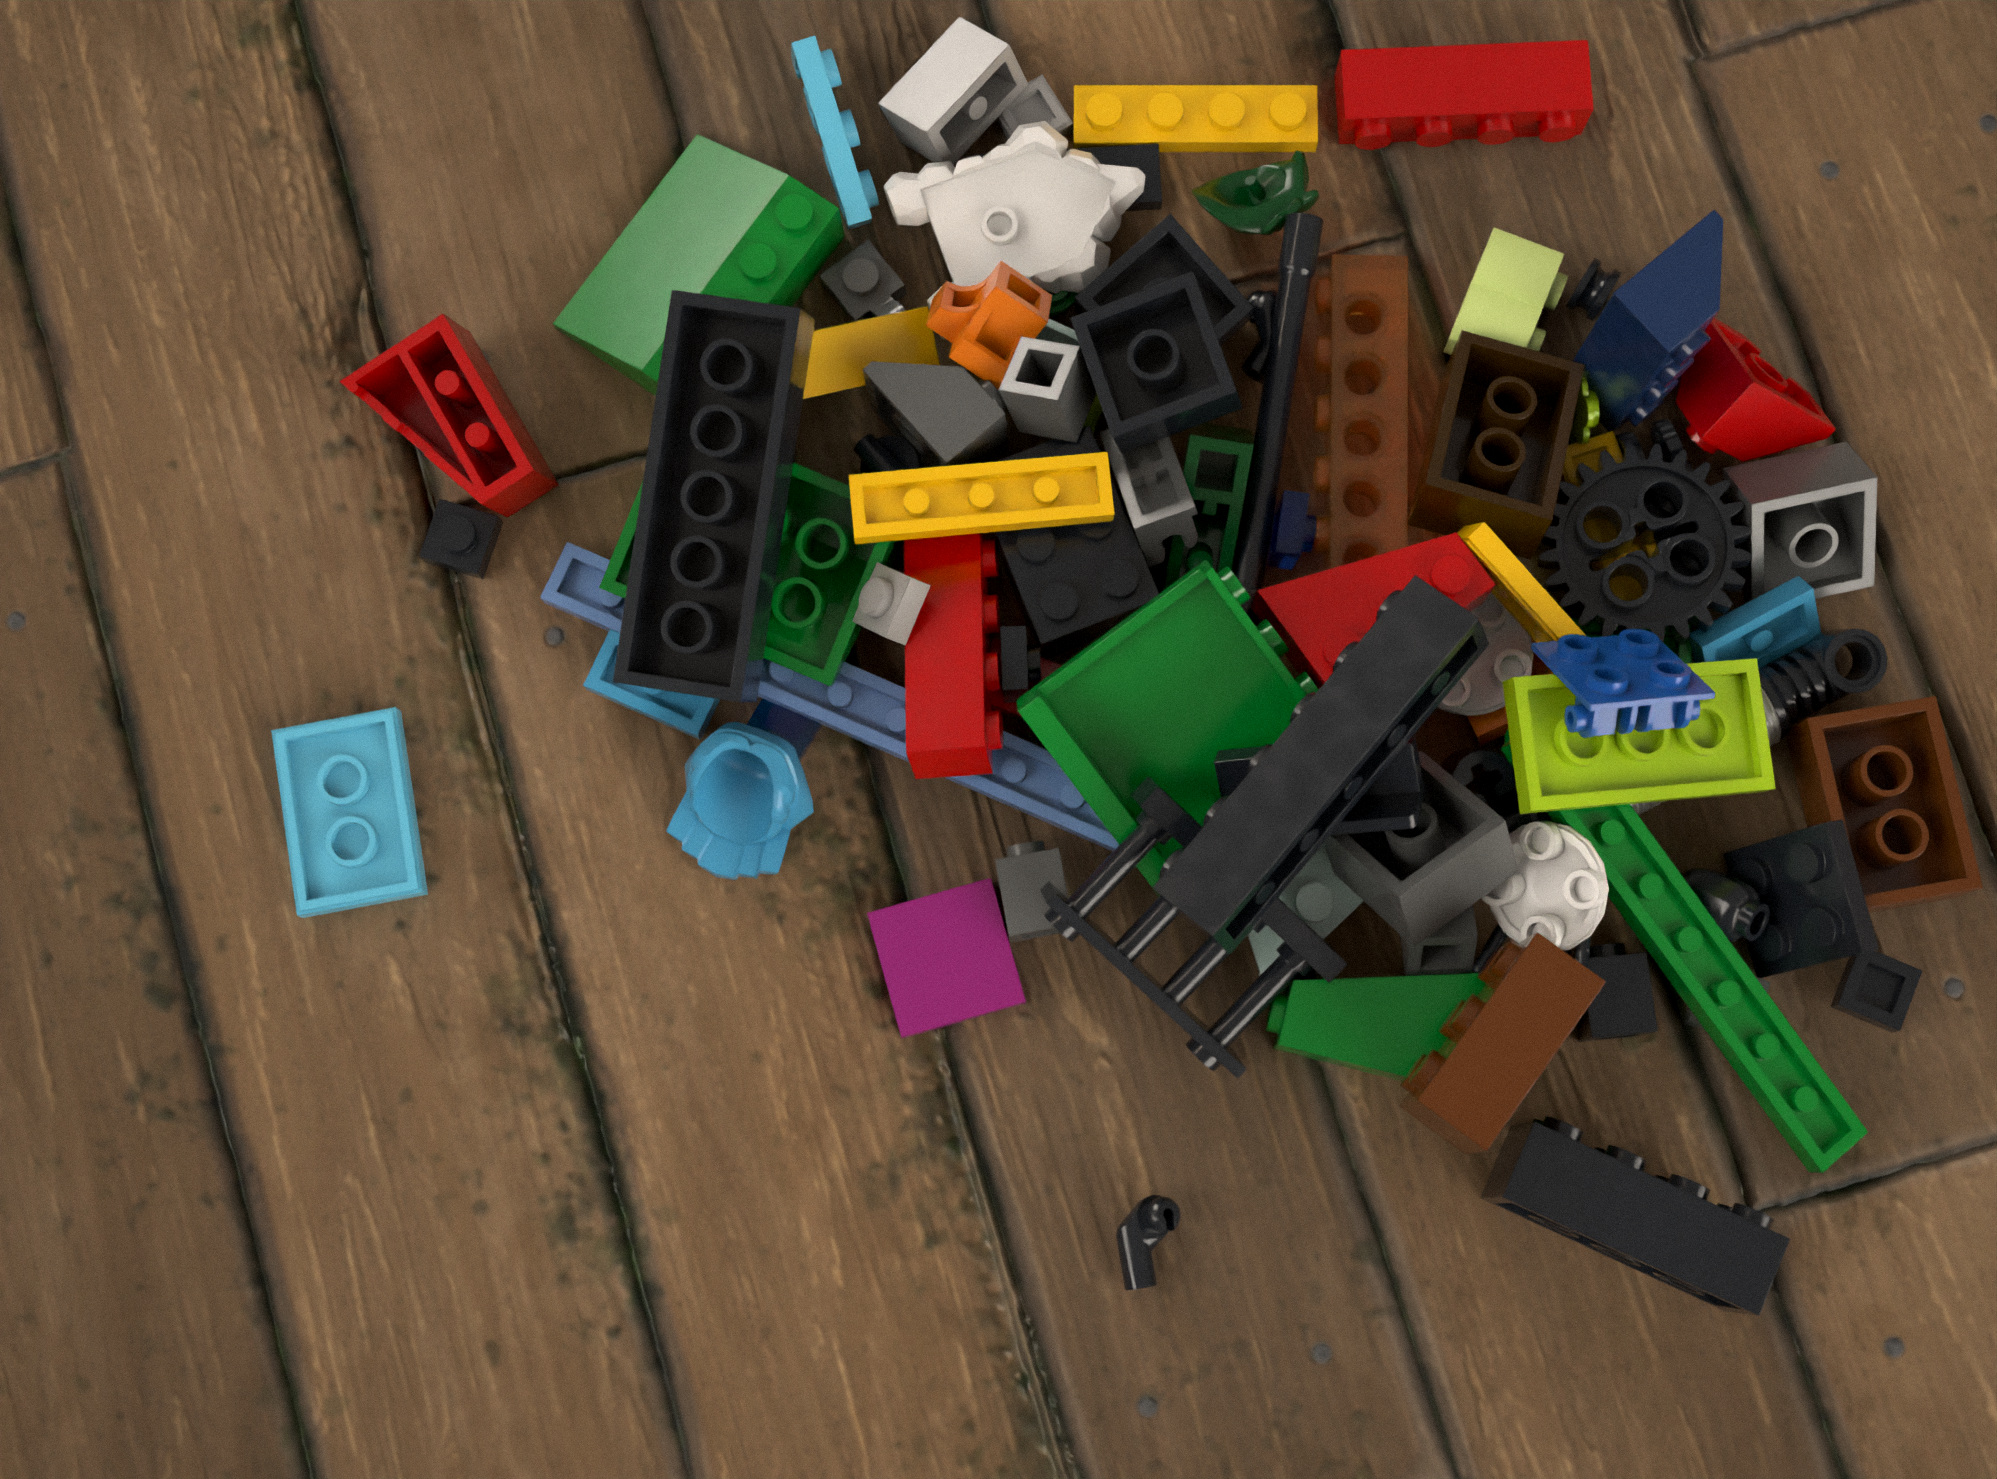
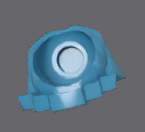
M728 722L720 726L695 749L685 763L687 791L674 813L666 832L682 844V850L698 860V865L718 878L737 880L741 876L757 879L759 874L776 875L779 872L791 829L814 813L811 792L796 748L779 736L743 723Z

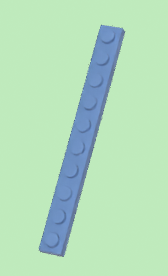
M567 542L540 596L541 600L549 606L609 631L612 629L619 633L621 631L625 599L599 588L610 560ZM763 658L758 697L909 762L906 754L904 687L844 662L833 686H828ZM1003 731V749L992 750L993 774L943 777L1108 850L1114 851L1119 846L1118 842L1048 750Z

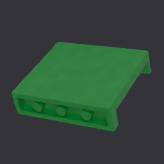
M1204 560L1016 699L1020 715L1119 845L1140 824L1135 818L1143 809L1137 804L1131 794L1148 776L1203 826L1208 810L1221 798L1214 765L1218 750L1274 744L1290 725L1291 714L1300 700L1311 692L1316 693L1319 690L1305 671L1294 678L1285 667L1280 657L1290 650L1270 622L1265 619L1255 626L1243 610L1241 605L1251 597L1228 566L1216 573L1209 562ZM1173 837L1165 846L1158 842L1136 866L1152 888L1159 881L1160 870L1168 857L1183 847Z

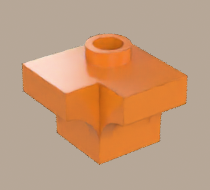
M1000 261L992 273L984 281L976 285L960 286L946 280L932 299L926 326L952 343L949 358L982 380H989L999 390L1021 336L1035 339L1048 323L1053 295L1003 261Z

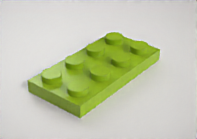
M1757 658L1687 664L1715 692V698L1699 700L1700 715L1697 720H1691L1685 728L1650 730L1648 732H1637L1633 729L1629 734H1619L1615 730V733L1611 735L1583 738L1578 732L1568 731L1564 719L1565 709L1569 705H1575L1576 696L1555 674L1512 677L1502 681L1520 814L1757 793L1776 789Z

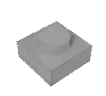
M877 562L870 580L866 582L861 590L859 606L852 622L887 639L906 645L931 585Z

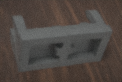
M1110 429L1100 432L1148 567L1164 562L1165 549L1162 541L1169 536L1181 535L1184 544L1188 548L1194 547L1198 535L1192 516L1198 513L1169 436L1122 453L1112 438Z

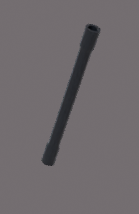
M1290 213L1286 215L1278 265L1279 285L1233 567L1234 575L1251 597L1241 607L1250 616L1249 618L1255 626L1260 623V620L1251 607L1256 591L1262 589L1310 283L1316 271L1323 227L1322 218L1307 213Z

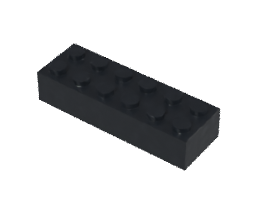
M672 290L613 677V682L739 703L757 702L815 319L801 308Z

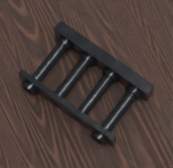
M1148 776L1131 794L1133 799L1143 809L1135 818L1140 824L1069 899L1048 881L1040 890L1046 903L1051 907L1044 916L1069 941L1074 942L1079 935L1084 937L1192 1036L1185 1045L1205 1066L1214 1072L1222 1064L1238 1079L1247 1069L1236 1052L1229 1046L1299 973L1305 977L1314 968L1330 983L1347 963L1280 898H1277L1250 932L1254 930L1256 933H1259L1266 925L1269 926L1284 940L1276 949L1280 955L1209 1028L1183 1002L1229 955L1208 938L1173 976L1162 985L1136 961L1179 915L1160 896L1117 942L1093 922L1088 916L1158 842L1165 846L1173 837L1186 848L1203 828L1201 824Z

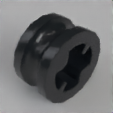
M1594 258L1566 307L1571 310L1581 307L1587 312L1586 318L1594 321L1622 273L1616 269L1612 272L1603 271L1601 261Z

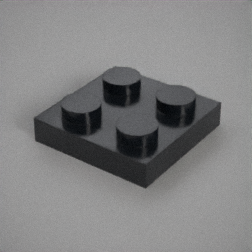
M1843 820L1824 822L1723 853L1729 876L1754 888L1760 897V902L1768 905L1770 909L1769 920L1762 934L1753 941L1747 940L1758 978L1775 976L1879 949Z

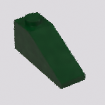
M1203 423L1189 428L1182 472L1198 513L1192 516L1198 539L1194 547L1188 548L1184 544L1181 535L1171 536L1163 591L1204 560L1209 562L1216 573L1227 566L1232 569L1254 446L1252 430L1211 423Z

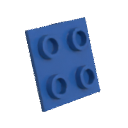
M1626 629L1621 631L1619 635L1593 638L1569 634L1560 637L1558 641L1538 642L1531 645V650L1576 696L1575 705L1566 707L1564 719L1568 731L1578 732L1583 738L1611 735L1615 733V730L1619 734H1629L1633 729L1637 732H1648L1650 730L1685 728L1691 720L1698 719L1700 715L1699 700L1715 698V692L1673 653L1656 634L1650 631Z

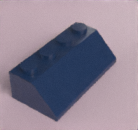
M1715 210L1710 212L1612 294L1573 359L1574 362L1585 365L1582 378L1587 380L1589 390L1596 393L1599 402V422L1609 432L1616 431L1628 420L1634 427H1637L1649 418L1664 403L1662 398L1679 383L1677 378L1694 363L1695 360L1692 357L1711 340L1705 329L1720 310L1723 218Z

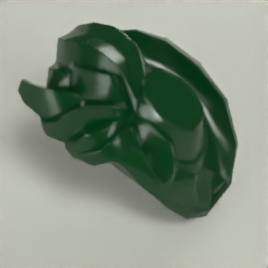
M1295 151L1290 160L1237 171L1216 178L1191 190L1198 203L1211 216L1235 232L1249 235H1272L1274 232H1279L1285 227L1286 215L1308 211L1319 198L1318 190L1306 192L1309 170L1303 151Z

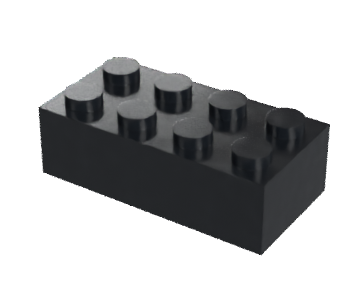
M1545 1116L1544 1121L1533 1119L1532 1122L1510 1127L1482 1192L1481 1199L1723 1311L1760 1315L1790 1241V1238L1770 1230L1774 1221L1773 1218L1739 1203H1734L1733 1208L1720 1203L1715 1205L1707 1201L1710 1193L1708 1188L1676 1174H1671L1670 1178L1660 1175L1654 1177L1643 1172L1647 1161L1619 1147L1608 1145L1605 1150L1599 1147H1594L1593 1149L1582 1144L1580 1141L1584 1134L1583 1131L1553 1117Z

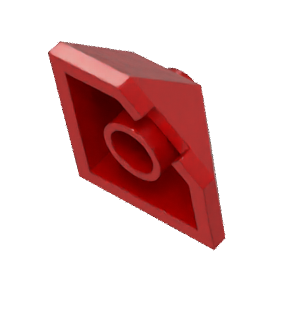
M1716 318L1711 321L1705 329L1711 340L1692 357L1695 360L1694 363L1681 375L1676 404L1690 423L1686 428V432L1699 447L1710 454H1715L1720 449L1744 462L1827 439L1836 430L1811 394L1791 376L1786 380L1775 367L1760 357L1759 354L1762 351L1747 337Z

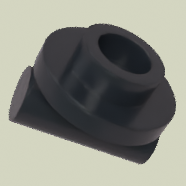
M868 434L859 440L854 447V452L861 459V474L922 468L919 452L908 440L898 436L888 435L876 439L872 434Z

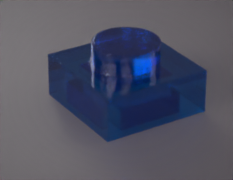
M1284 490L1275 508L1267 566L1292 570L1301 552H1311L1315 538L1317 516L1307 514L1310 494Z

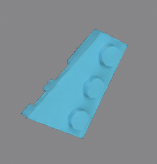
M816 36L792 42L791 60L797 78H802L804 83L803 92L807 102V109L817 135H820L823 144L821 148L847 230L869 224L872 220L869 208L878 206L879 200L869 169L858 172L851 152V148L861 145L851 110L847 109L839 112L832 88L842 85L833 52L831 48L820 51Z

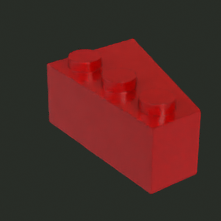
M441 314L339 381L376 411L394 430L400 432L413 443L431 462L481 505L507 518L559 485L471 332L445 314Z
M1456 532L1259 589L1256 591L1251 609L1261 622L1267 619L1290 650L1285 656L1299 674L1305 671L1317 688L1320 689L1332 675L1334 663L1342 650L1351 642H1359L1376 622L1377 612L1384 600L1392 592L1403 590L1415 575L1469 612L1484 603L1496 584Z

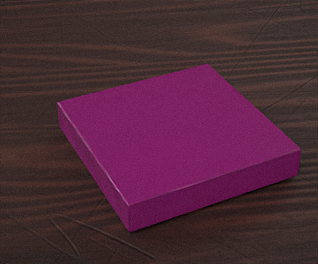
M991 878L867 913L902 1039L1026 1004Z

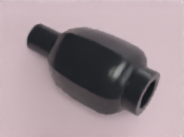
M1693 868L1684 873L1680 872L1730 942L1736 941L1741 937L1753 941L1762 934L1769 920L1770 909L1768 905L1760 902V897L1754 888L1734 877L1708 868Z

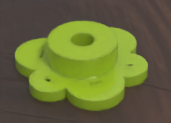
M1585 378L1581 380L1569 438L1571 444L1577 442L1579 444L1588 443L1590 438L1589 428L1596 427L1599 421L1598 398L1595 392L1589 390Z

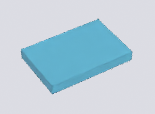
M393 707L271 730L297 916L306 918L428 895L401 711Z

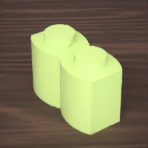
M1494 227L1443 352L1452 354L1462 330L1539 352L1546 335L1545 330L1536 327L1543 307L1555 310L1568 279V275L1558 272L1564 254Z

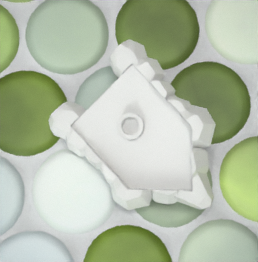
M1041 121L1019 125L1005 144L996 146L983 157L975 155L961 159L957 162L956 167H954L951 161L927 163L918 174L899 172L892 175L883 187L890 210L898 225L919 226L928 222L931 223L953 282L951 283L960 286L976 285L984 281L998 263L1003 261L1044 290L1056 294L1060 291L1080 293L1108 268L1111 249L1103 242L1112 240L1120 228L1121 215L1144 192L1145 174L1135 167L1101 164L1089 152L1077 149H1069L1067 151L1068 140L1047 122ZM940 288L929 299H927L929 310L931 307L932 299L940 290Z

